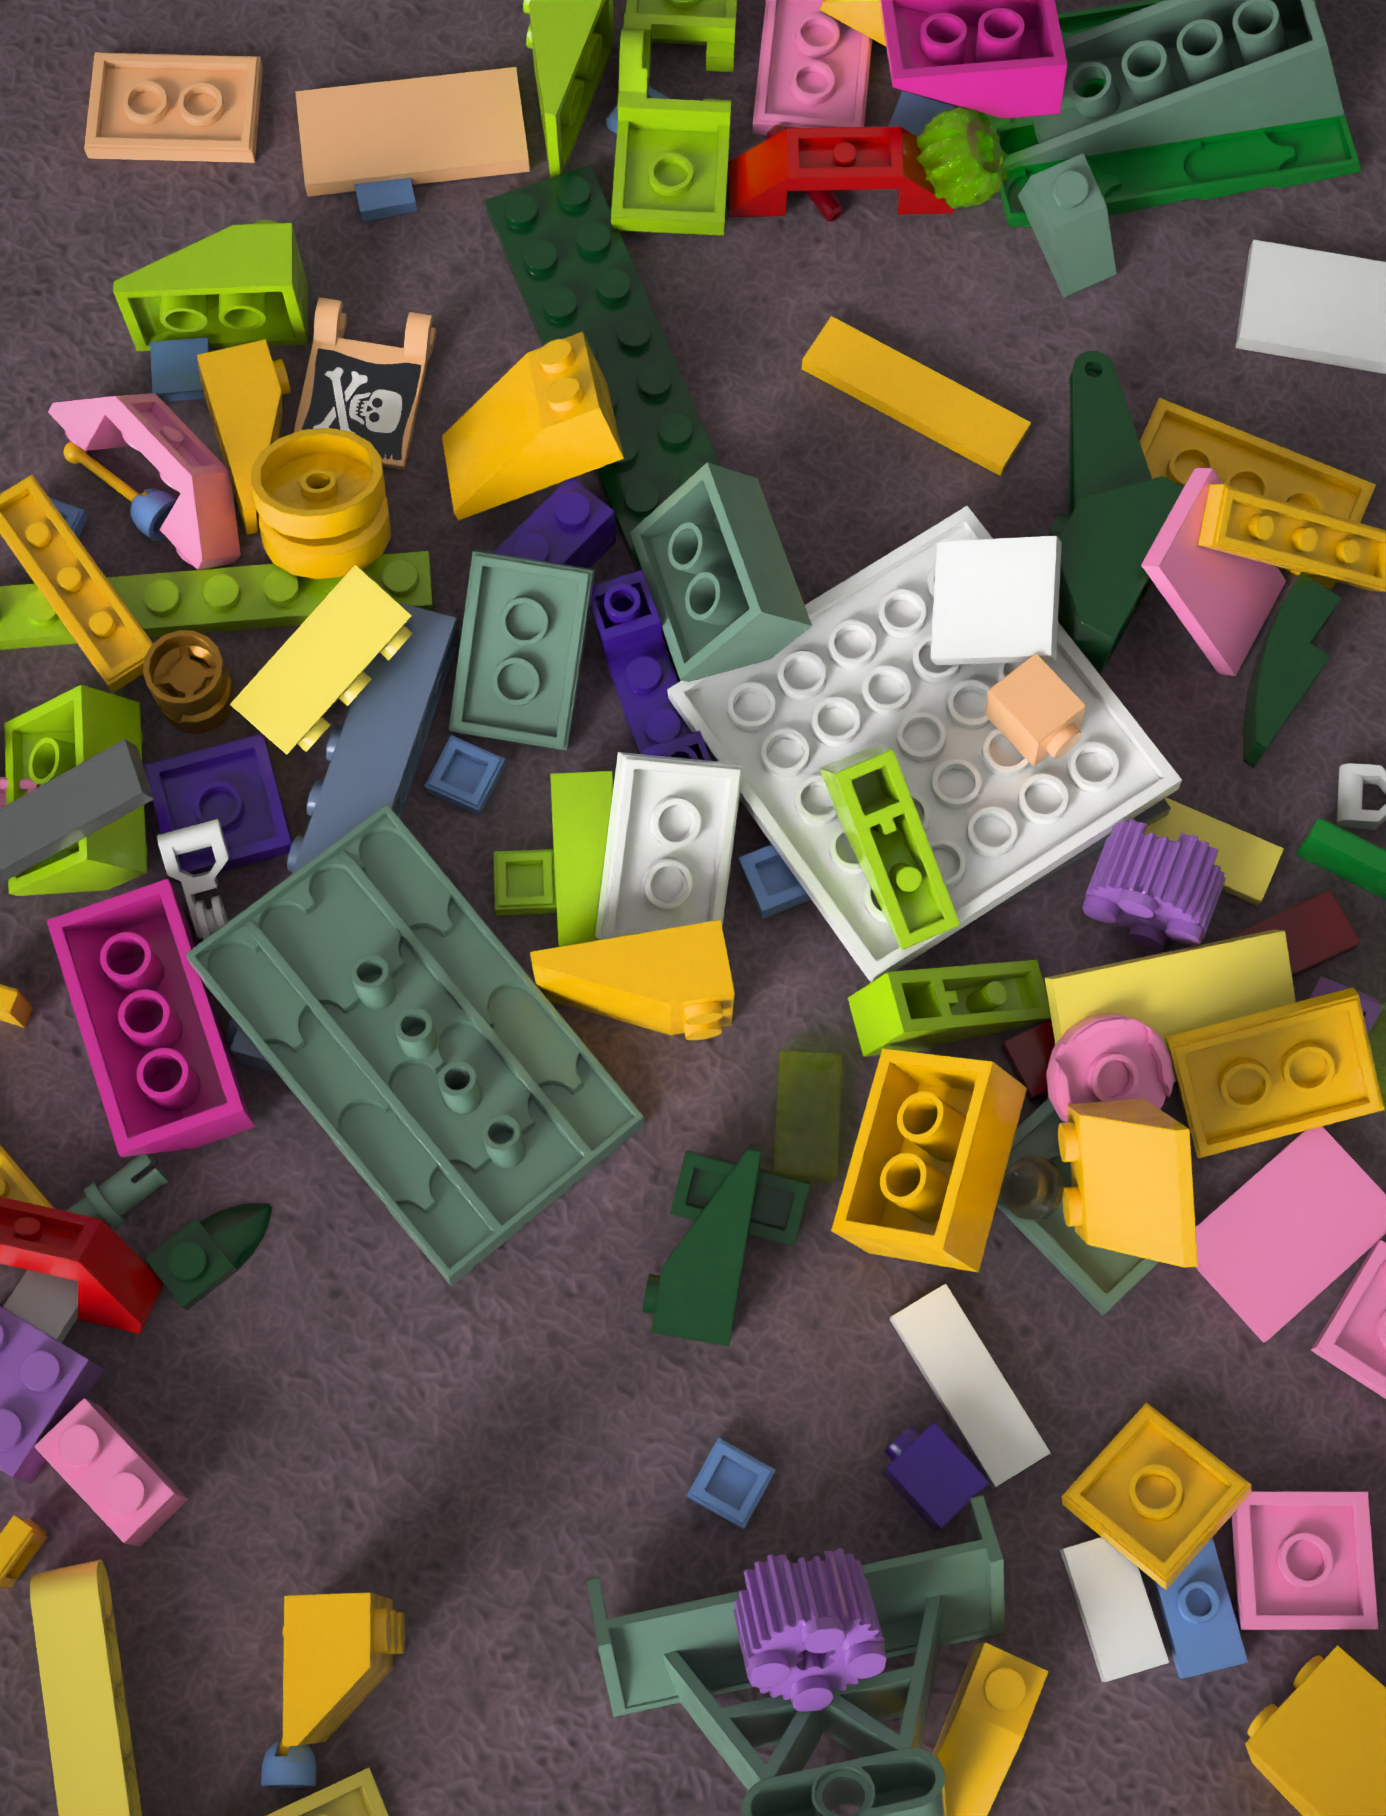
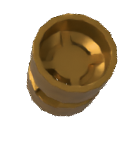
M177 630L163 635L151 645L144 658L143 675L163 717L172 727L185 733L203 734L217 729L228 720L234 709L230 704L236 698V690L218 647L208 636L191 630Z

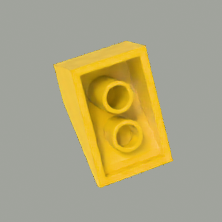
M583 331L564 339L550 341L543 347L528 352L442 435L453 510L458 521L624 459L607 382Z
M721 920L530 952L536 986L549 1001L667 1035L684 1033L685 1039L692 1041L718 1036L722 1033L723 1026L732 1025L735 992Z
M1144 1098L1068 1104V1122L1059 1123L1058 1143L1061 1159L1063 1162H1070L1072 1187H1065L1062 1192L1063 1213L1066 1225L1068 1227L1074 1226L1075 1232L1090 1246L1184 1268L1198 1267L1189 1128Z

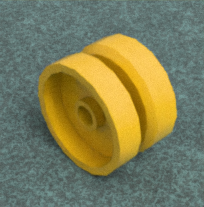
M332 428L301 430L281 437L260 452L251 468V487L255 507L259 513V528L263 548L273 564L292 575L312 579L343 577L354 565L364 569L383 554L391 539L390 515L385 494L382 458L371 442L353 432Z

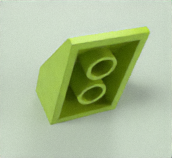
M524 0L523 2L524 13L530 14L526 46L533 49L534 73L550 178L564 174L613 51V0Z
M260 220L252 224L232 225L113 281V293L137 351H150V342L208 337L211 348H229L266 339L267 346L308 344V282L292 223Z

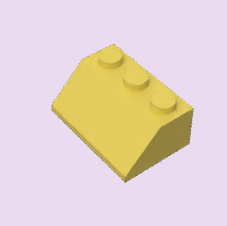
M354 565L230 705L286 755L297 744L307 752L330 727L331 724L322 716L339 698L348 706L372 680L364 672V669L372 660L381 653L389 661L413 633L405 624L413 615L362 568Z

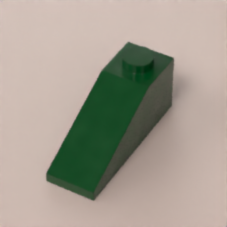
M753 1143L749 1145L670 1253L662 1266L661 1275L649 1274L643 1302V1312L654 1314L651 1333L729 1346L733 1332L764 1145Z

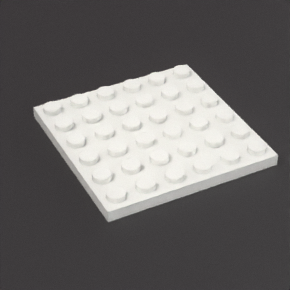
M965 506L807 603L805 608L812 626L772 659L691 682L680 681L667 689L669 701L692 733L700 730L711 760L737 763L743 766L739 799L870 983L887 972L898 970L1110 834L1113 827L1120 823L1121 820L1130 821V819L1135 818L1179 789L1182 781L1059 622L1056 661L1045 663L1086 705L1080 730L1082 737L1071 750L1060 758L1054 759L1050 754L1035 767L985 716L989 689L1024 662L935 665L930 659L937 542L993 539L968 506ZM874 745L894 750L960 922V926L904 950L899 947L841 826L819 769Z

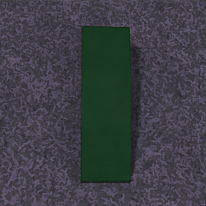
M1302 572L1272 620L1256 656L1251 674L1243 721V761L1252 768L1256 766L1331 657L1312 643L1342 598Z

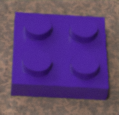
M263 733L144 765L154 797L153 803L161 834L219 819L230 855L220 872L290 852L293 841L268 744ZM212 846L177 855L181 869L194 875L210 871L216 862ZM173 878L176 884L181 883V881Z

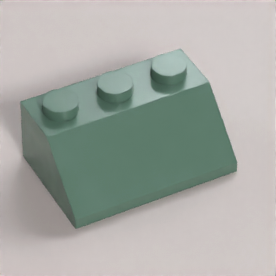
M707 462L630 531L680 680L691 682L770 660L812 626L757 478Z

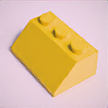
M374 1593L284 1596L283 1746H300L326 1742L393 1669V1654H404L405 1648L404 1613L393 1610V1599Z

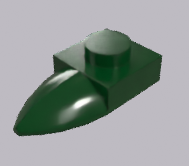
M249 1203L218 1211L202 1221L195 1218L144 1259L180 1306L187 1311L236 1273L250 1259L265 1235L272 1207L269 1203Z

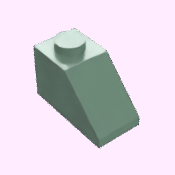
M1084 153L1032 175L1018 194V197L1063 298L1065 299L1115 277L1117 272L1107 206Z

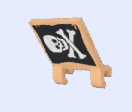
M319 297L315 311L313 344L293 433L318 428H332L353 432L371 442L382 458L383 467L405 470L426 367L432 355L437 331L436 328L432 327L433 317L432 315L409 312L403 348L344 339L343 336L348 317L346 313H341L343 308L342 301Z

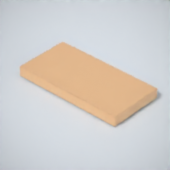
M516 67L295 91L307 197L355 192L354 184L411 178L412 185L530 172Z

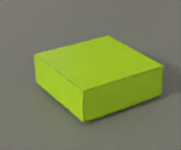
M554 849L494 851L496 916L557 913Z

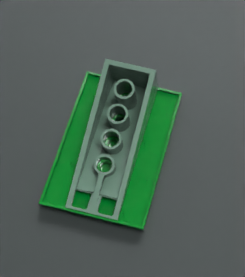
M1145 0L1058 14L1067 60L1060 114L1003 119L979 112L1006 219L1011 228L1019 226L1032 228L1018 197V194L1029 178L1084 153L1106 203L1108 215L1121 214L1194 198L1202 200L1214 199L1275 186L1276 189L1361 172L1344 114L1328 45L1314 0Z

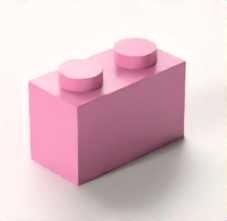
M85 1398L34 1446L125 1544L141 1547L188 1500L184 1493L100 1405Z

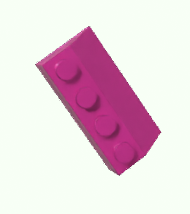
M169 879L46 920L117 1151L121 1157L195 1149L256 1127L229 1043H227V1037L213 994L192 968L185 955L197 945L183 902Z

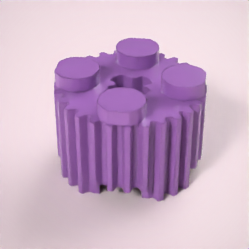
M1130 819L1129 822L1121 820L1120 823L1113 827L1110 837H1107L1086 891V898L1082 906L1084 914L1100 922H1116L1121 927L1129 928L1128 939L1132 943L1149 950L1162 951L1166 941L1169 943L1175 941L1192 947L1200 946L1226 879L1224 878V872L1220 871L1221 867L1214 865L1218 849L1209 847V843L1206 841H1199L1195 835L1180 833L1178 841H1171L1165 836L1160 838L1154 833L1146 835L1144 834L1147 827L1146 823L1138 822L1134 819Z
M841 1548L835 1551H824L825 1561H820L819 1556H814L811 1561H806L802 1557L798 1559L797 1563L792 1564L787 1560L786 1555H768V1561H757L754 1563V1570L746 1569L744 1571L747 1589L740 1590V1599H736L734 1602L735 1609H733L748 1680L754 1688L758 1687L763 1694L770 1692V1696L773 1698L782 1695L783 1700L791 1698L793 1708L800 1712L818 1711L827 1707L833 1700L834 1690L845 1691L847 1690L846 1685H856L859 1683V1679L874 1677L885 1669L887 1658L884 1650V1639L868 1579H865L861 1561L859 1559L855 1560L852 1553L845 1555L844 1550Z

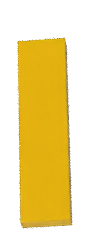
M833 316L829 318L802 359L801 369L999 476H1002L1027 436L1031 426L1030 421Z
M31 474L0 494V535L110 691L114 693L143 674L144 658L153 644L35 477Z
M1209 484L1198 541L1199 546L1368 591L1386 592V530L1225 484Z

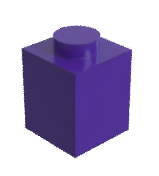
M935 1423L930 1425L922 1434L911 1425L884 1451L892 1462L881 1474L935 1533L942 1529L969 1503V1497L976 1496L990 1483Z

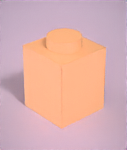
M1035 653L989 689L985 716L1035 767L1050 754L1054 759H1058L1076 745L1082 737L1080 730L1086 705Z

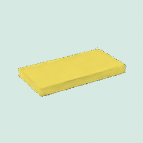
M1277 929L1045 977L1055 1045L1068 1028L1087 1016L1114 1013L1139 1020L1142 1024L1149 1026L1161 1036L1168 1049L1167 1036L1296 1002L1285 930ZM1173 1070L1174 1082H1176V1078H1175V1074H1174V1070Z

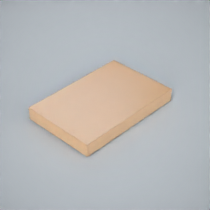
M95 52L84 145L87 157L94 159L255 163L263 74L261 57Z

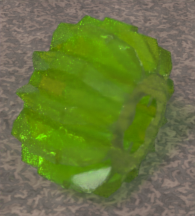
M960 106L952 111L947 109L933 117V121L926 124L924 132L917 137V145L922 152L917 157V160L925 169L926 176L924 180L930 181L934 186L937 199L945 198L946 203L952 209L961 206L967 208L973 204L977 206L991 199L994 193L1001 190L1002 182L1008 178V171L1003 163L1007 159V153L1001 149L999 144L1000 135H995L991 129L990 119L988 117L981 118L978 111L967 108L963 109Z

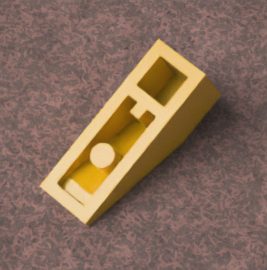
M266 339L197 355L199 377L225 466L231 473L232 489L246 536L258 533L259 513L255 507L251 487V468L260 452L279 438L283 419L282 395L290 394L289 380L283 360L272 361Z
M986 1642L978 1643L974 1647L932 1753L939 1759L944 1769L947 1816L988 1815L1024 1737L1049 1672Z

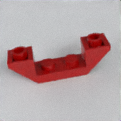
M901 126L786 128L728 162L730 217L786 216L788 191L896 189L898 214H954L952 158Z
M0 1197V1264L78 1281V1320L141 1334L163 1291V1282L102 1219Z

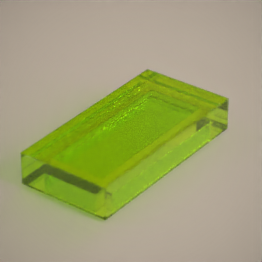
M779 1051L773 1172L799 1179L837 1180L842 1054Z

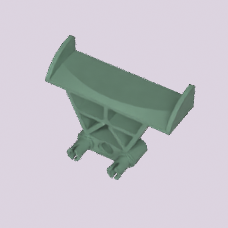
M984 1496L969 1497L972 1542L862 1565L865 1579H868L881 1627L886 1658L916 1652L914 1666L880 1673L871 1678L859 1679V1683L856 1685H846L847 1690L845 1691L836 1689L833 1691L832 1702L827 1707L818 1711H797L792 1706L791 1698L783 1700L782 1695L722 1708L714 1699V1695L753 1687L747 1678L733 1609H735L734 1602L736 1599H740V1591L608 1619L600 1576L586 1578L596 1640L613 1716L616 1717L681 1703L748 1790L742 1801V1816H839L831 1811L842 1804H851L860 1808L856 1813L848 1816H947L944 1769L939 1759L929 1751L920 1749L939 1648L1005 1633L1004 1559ZM903 1717L900 1735L880 1723L881 1721ZM825 1731L834 1740L861 1757L803 1770L817 1747L822 1733ZM778 1744L767 1763L755 1751L757 1748Z

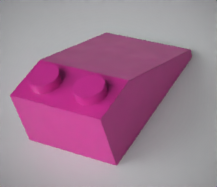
M879 0L893 88L1003 119L1060 114L1067 60L1055 0Z

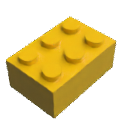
M882 1049L831 1231L870 1254L979 1273L1027 1088L992 1061Z

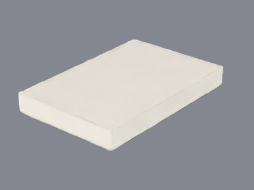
M1253 239L1248 255L1235 348L1386 374V262Z
M618 752L597 916L596 938L603 940L721 920L723 926L743 766L737 763Z

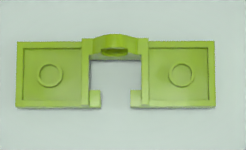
M627 0L620 38L618 126L611 229H618L619 231L724 236L731 100L704 99L700 101L649 98L652 43L707 45L706 71L733 72L737 0Z

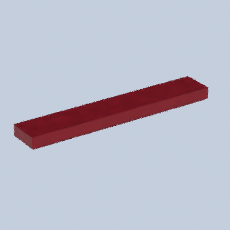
M1331 890L1223 939L1226 940L1274 929L1285 930L1292 978L1355 949L1361 943ZM1051 1020L1004 1041L1001 1046L1018 1081L1027 1088L1026 1096L1029 1102L1048 1093L1046 1072L1052 1049L1055 1046Z

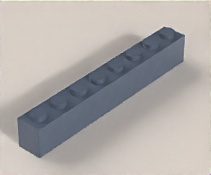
M400 603L413 615L405 624L413 634L389 661L379 653L364 669V672L372 680L348 705L349 710L343 727L339 725L334 726L326 749V759L331 762L324 781L316 780L309 794L307 815H310L311 819L304 837L296 836L289 852L287 869L292 874L385 804H388L401 820L461 639L456 617ZM231 1017L227 1031V1043L232 1044L230 1051L239 1064L278 1075L257 1050L252 1040Z

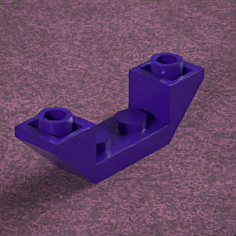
M639 570L593 585L590 610L606 664L638 754L711 761L700 730L692 733L668 699L667 689L677 684L678 681L663 642L661 621L643 571Z

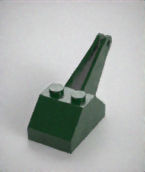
M1087 351L1076 358L1069 378L1068 516L1060 513L1048 536H1057L1062 542L1058 622L1101 676L1152 583L1151 578L1141 564L1184 486L1163 476L1152 479L1111 359L1104 353Z

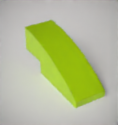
M612 771L550 774L558 945L562 947L598 941L599 939L595 937L613 795Z

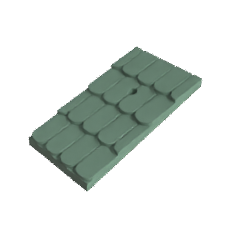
M385 804L185 954L190 965L202 978L207 988L252 1040L257 1050L331 1137L336 1147L386 1205L387 1210L451 1287L474 1269L475 1265L480 1264L521 1230L526 1223L533 1220L568 1191L575 1182L580 1181L615 1152L621 1144L626 1143L645 1126L644 1116L388 804Z

